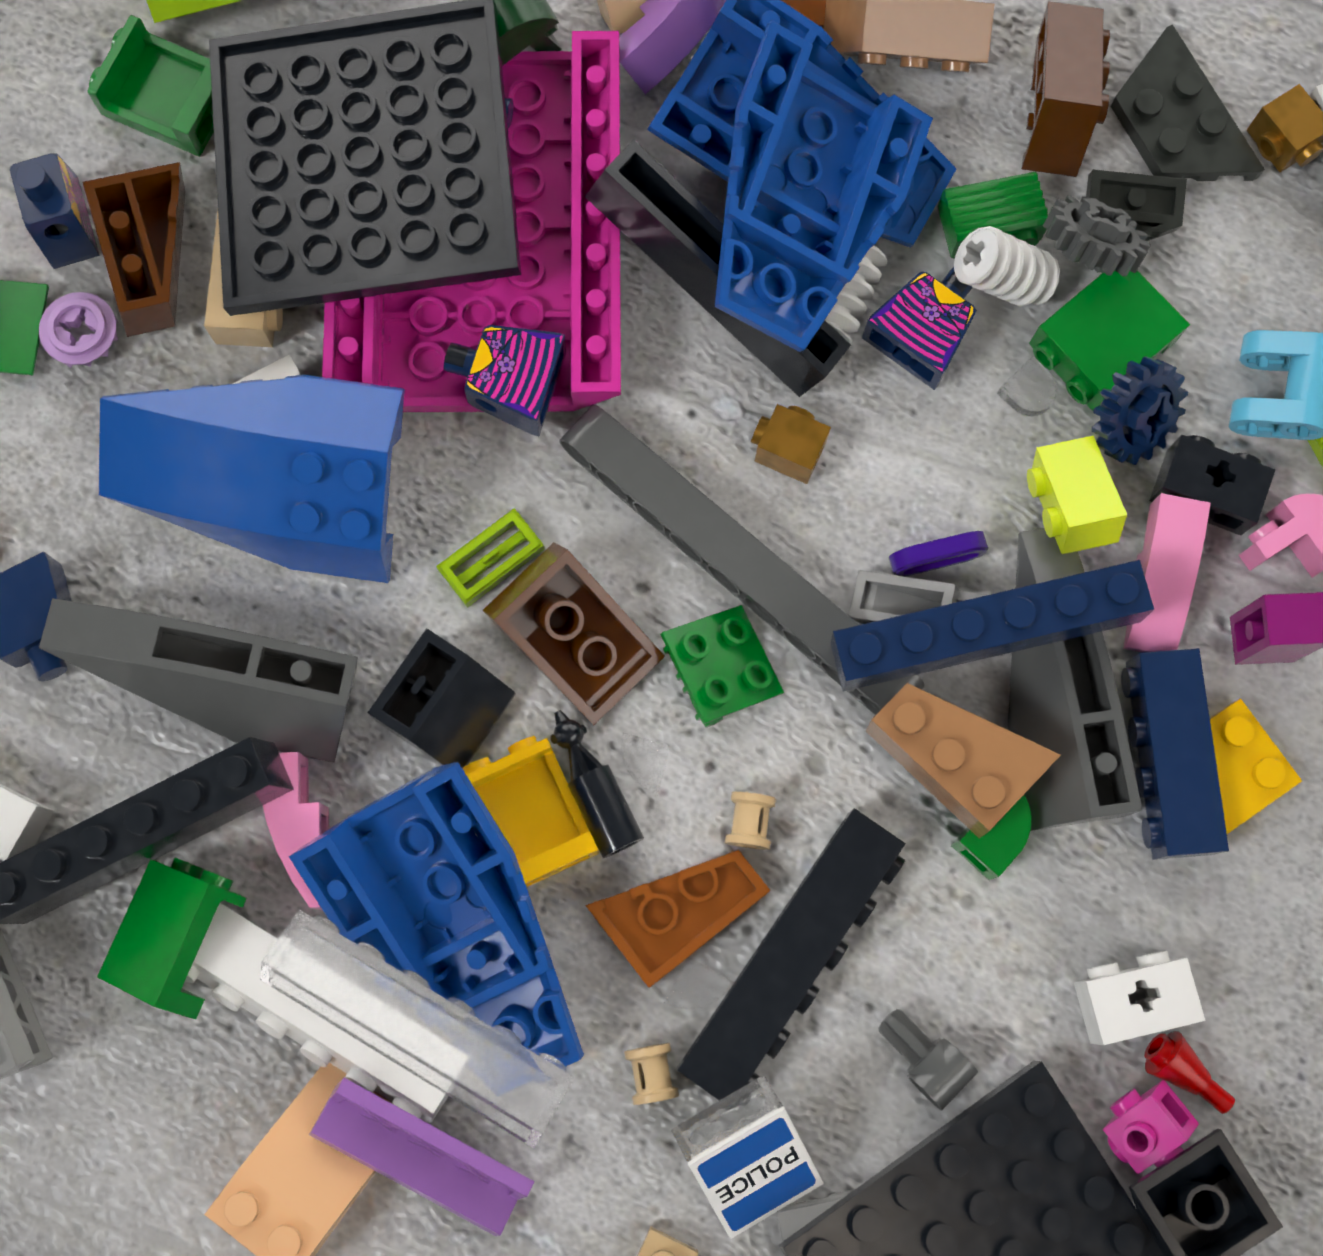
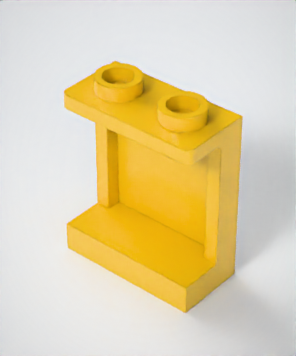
M535 736L527 737L509 746L507 749L510 755L492 763L489 757L481 758L462 768L513 849L526 887L600 854L568 787L566 778L548 738L537 741Z

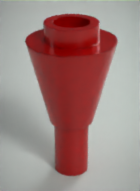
M1173 1031L1168 1034L1161 1033L1151 1040L1144 1054L1146 1058L1145 1071L1148 1074L1161 1080L1164 1079L1166 1082L1194 1095H1199L1221 1114L1227 1113L1233 1107L1235 1098L1211 1079V1074L1179 1031Z

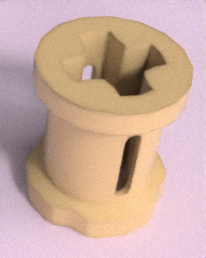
M732 792L731 801L735 803L731 834L725 837V844L749 849L770 850L771 841L766 838L769 812L770 808L775 807V797L758 793Z
M670 1043L624 1051L625 1059L631 1061L637 1092L632 1096L633 1105L679 1097L678 1088L672 1086L667 1054L671 1051Z

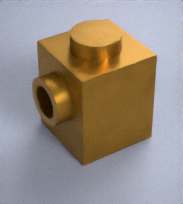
M1300 84L1263 106L1246 130L1257 143L1260 154L1266 160L1271 161L1279 173L1296 162L1300 167H1303L1323 152V145L1321 144L1323 142V112Z
M777 404L771 418L762 416L754 431L751 443L758 445L754 461L808 484L825 447L831 427L816 421L814 415L806 409L798 406L786 408Z

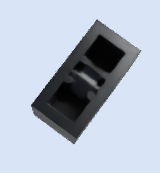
M1181 435L1166 451L1149 501L1153 502L1163 493L1209 502L1211 504L1208 523L1241 536L1258 523L1275 469L1262 465L1261 460L1247 453L1233 454L1215 447L1214 442L1205 437Z

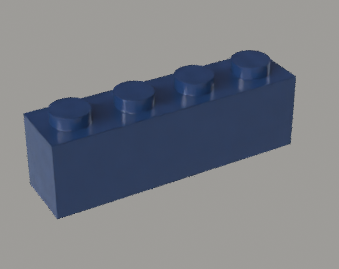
M1200 648L1138 653L1126 662V668H1123L1121 674V684L1125 697L1131 699L1133 717L1128 722V735L1132 747H1137L1140 767L1136 768L1135 776L1139 796L1144 798L1147 816V818L1142 820L1143 842L1146 848H1151L1153 860L1208 856L1228 852L1229 846Z

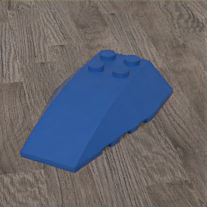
M726 0L711 29L647 129L727 182L736 107L766 26L771 20L813 45L806 64V68L873 108L889 98L884 92L879 95L861 76L864 71L851 57L846 60L832 46V37L821 26L781 0ZM927 137L906 199L897 213L890 217L883 228L885 231L881 235L884 239L909 248L914 245L937 205L943 189H946L956 171L955 166Z
M771 20L766 26L736 107L715 307L801 352L806 349L838 301L837 296L845 284L850 282L859 270V263L868 250L877 243L885 231L883 228L890 217L897 213L905 201L933 117L895 94L875 108L869 106L806 68L813 45Z
M311 375L287 376L284 379L265 381L258 379L228 385L213 386L212 384L172 391L165 389L103 396L100 398L99 495L291 570L389 583L394 534L386 533L392 447L401 439L405 389Z
M458 762L435 767L354 812L289 856L345 946L357 958L363 954L380 971L376 977L391 992L397 989L418 1010L414 1016L428 1030L435 1027L450 1043L449 1047L468 1058L465 1068L496 1099L582 1059L584 1053L516 855Z

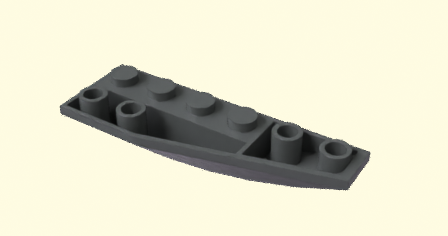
M1045 528L1021 531L1018 534L1015 589L1085 572L1078 551L1061 554L1055 537H1048ZM1103 632L1012 652L1008 730L1061 755L1024 794L1031 811V831L1126 817L1142 811L1122 708Z
M54 598L51 601L39 645L41 650L228 740L238 743L248 737H253L275 743L279 752H299L305 757L335 763L358 661L356 656L256 634L153 614Z

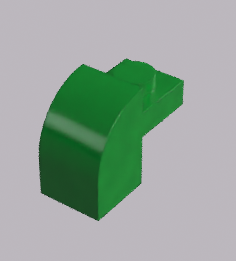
M1025 795L980 839L967 827L951 845L988 880L999 877L1020 854L1027 843L1031 831V811Z

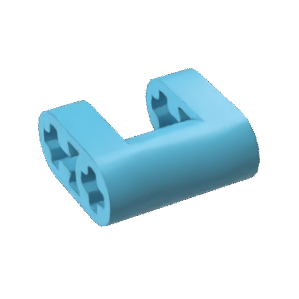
M1255 330L1246 333L1243 336L1239 359L1241 364L1257 370L1288 371L1284 399L1247 397L1233 401L1229 421L1230 430L1237 434L1252 437L1314 440L1323 437V333Z

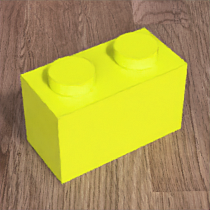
M1094 436L1036 447L1033 466L1027 470V484L1032 497H1039L1043 507L1042 519L1046 534L1050 538L1055 537L1061 554L1118 543L1127 513Z

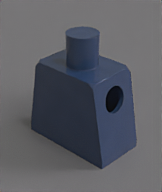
M41 552L0 573V660L15 668L31 663L38 680L41 682L55 679L68 670L64 660L41 650L39 645L52 598L72 601L62 565L45 552Z

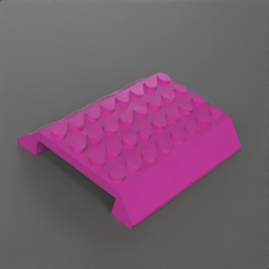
M572 31V51H521L502 66L505 97L513 99V117L511 126L508 128L522 275L326 302L324 309L322 377L404 388L403 412H483L467 402L465 393L467 377L444 371V360L451 342L477 349L484 327L496 325L556 332L565 335L566 355L547 412H573L621 395L620 229L585 198V195L604 170L620 154L619 31Z

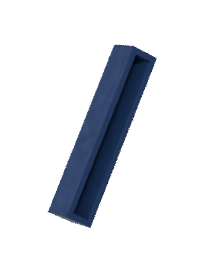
M1136 560L836 630L832 634L831 647L842 691L844 692L1140 623L1154 610L1141 562Z

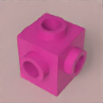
M1163 1079L1141 1096L1134 1088L1113 1103L1110 1109L1115 1115L1102 1130L1108 1136V1143L1113 1153L1122 1162L1129 1163L1134 1171L1140 1174L1153 1164L1158 1168L1184 1151L1181 1145L1188 1141L1199 1123Z

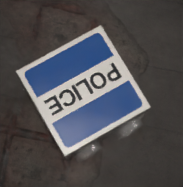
M765 1075L671 1129L691 1171L730 1239L824 1184L790 1117Z

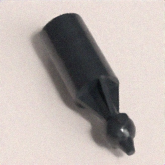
M561 710L555 712L556 727L550 739L553 744H557L563 749H568L571 779L568 787L602 857H610L643 840L644 836L610 766L602 765L581 744L584 734L587 732L586 727L580 725L575 720L569 719Z

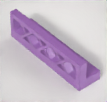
M343 1078L335 1086L309 1133L313 1138L494 1236L501 1235L517 1200L527 1197L535 1182L346 1078Z

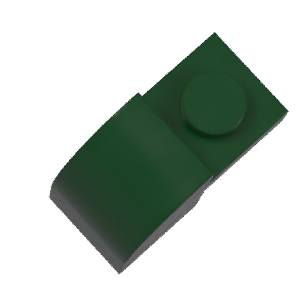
M494 0L497 8L502 66L529 45L536 51L562 50L553 35L558 30L557 24L559 21L546 0Z

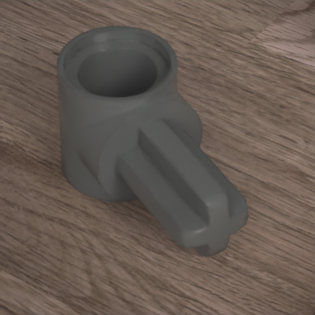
M896 1009L891 1012L878 1028L880 1034L911 1064L907 1069L909 1080L941 1111L978 1073L973 1064L948 1040L938 1038L932 1042L902 1010Z

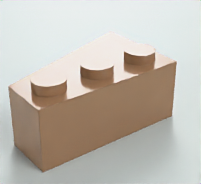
M826 0L824 30L832 37L833 41L831 44L841 55L858 56V63L886 65V60L889 58L900 59V67L928 69V63L931 61L942 62L941 71L969 72L970 64L988 63L995 4L966 0Z
M906 683L871 719L866 729V732L979 839L995 826L1061 756L1050 749L909 683Z

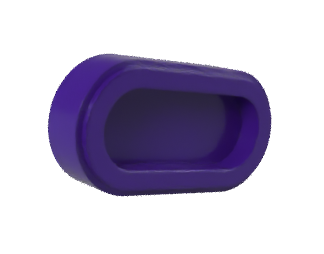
M971 531L909 546L892 553L888 558L893 574L905 577L974 560L986 554L988 545L983 531Z

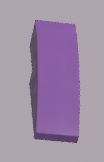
M647 0L640 6L645 15L619 36L621 65L645 95L664 79L696 46L713 25L726 0Z

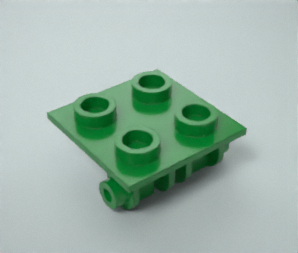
M0 280V373L34 375L40 341L39 324L45 312L49 290L48 284Z
M742 605L669 629L660 634L666 645L663 651L665 654L670 655L678 671L676 678L678 681L682 680L685 685L682 691L684 694H689L697 712L695 718L697 721L701 720L705 728L721 722L724 716L784 693Z

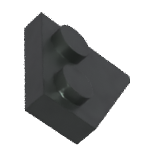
M1092 169L1088 174L1086 197L1096 198L1099 202H1103L1109 207L1124 210L1132 218L1130 221H1135L1138 224L1135 230L1142 231L1148 235L1145 240L1148 242L1177 231L1183 225L1187 179Z

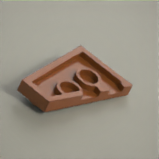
M737 850L585 906L647 987L650 988L771 890L742 853Z

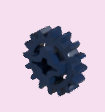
M1145 356L1140 364L1132 360L1129 361L1125 375L1118 372L1112 375L1115 385L1111 390L1102 389L1100 392L1104 400L1102 405L1095 407L1093 410L1094 414L1100 416V421L1091 427L1092 432L1099 435L1096 443L1099 448L1105 450L1104 454L1121 463L1126 461L1132 465H1137L1140 457L1146 460L1152 459L1155 446L1162 449L1167 446L1165 436L1168 432L1176 433L1178 431L1176 422L1178 417L1184 415L1186 409L1179 406V402L1188 396V391L1180 387L1185 377L1176 372L1177 368L1159 359L1154 360Z

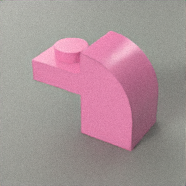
M1299 494L1282 501L1266 514L1270 522L1248 536L1253 545L1238 555L1249 571L1289 546L1312 578L1323 571V495Z

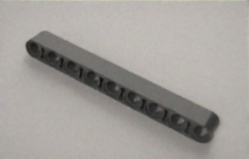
M592 404L559 440L564 450L841 686L831 647L833 631L858 626L859 624L602 408ZM917 674L848 690L847 692L876 715L906 683L921 690L925 687V684Z

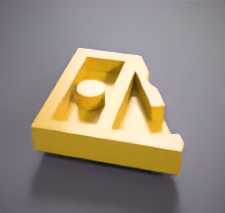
M1241 698L1210 718L1227 834L1302 782L1301 778Z

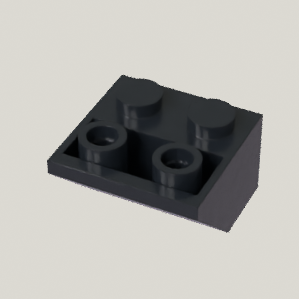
M426 628L367 713L377 723L442 766L458 762L461 768L469 764L516 693L469 655Z

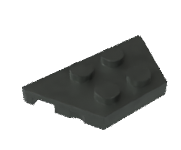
M1174 25L1166 27L1115 96L1110 107L1153 176L1191 178L1196 181H1216L1219 176H1243L1244 181H1253L1259 178L1265 170Z

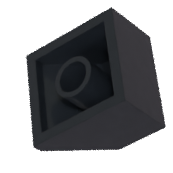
M1218 1128L1128 1186L1137 1212L1164 1256H1240L1283 1228L1225 1134Z

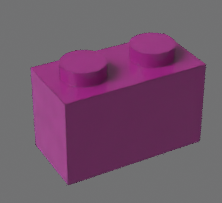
M1323 592L1263 595L1231 615L1230 626L1235 665L1291 663L1323 648Z

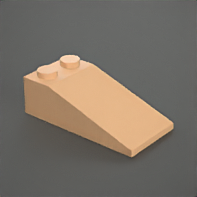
M331 1063L327 1067L319 1068L239 1167L204 1214L256 1256H315L376 1173L371 1168L309 1135L335 1086L346 1076L345 1072ZM375 1091L373 1092L375 1095H377V1096H379V1097L385 1099L386 1101L392 1103L391 1101L387 1100L386 1098H384V1097L381 1096L380 1094L376 1093Z

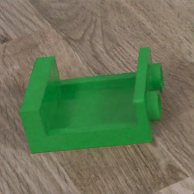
M130 15L124 27L118 29L114 34L111 49L102 65L93 71L89 80L88 94L101 115L200 157L214 133L210 58L149 33L140 18Z
M1114 270L1111 276L1105 273L1099 275L1038 327L1029 344L1033 348V354L1037 361L1048 370L1053 369L1066 383V389L1070 396L1078 403L1086 404L1093 411L1095 407L1102 405L1104 400L1100 393L1102 389L1111 390L1115 385L1112 376L1115 372L1125 375L1129 361L1132 360L1140 364L1145 356L1153 359L1160 352L1163 354L1177 342L1190 324L1138 270L1136 273L1129 271L1128 275L1124 277Z
M174 857L171 866L150 859L97 978L153 1007L196 1020L205 999L183 989V984L220 902L226 901L243 908L247 898L229 891L233 880L176 857Z

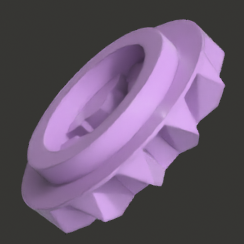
M85 292L70 293L56 299L47 307L40 320L39 337L43 348L53 359L64 363L70 368L73 365L81 364L91 367L92 361L101 356L108 357L109 347L113 341L118 340L116 333V323L118 320L110 306L100 297ZM82 321H85L86 326L95 334L81 335L77 342L74 336L65 329H71V327L79 328Z

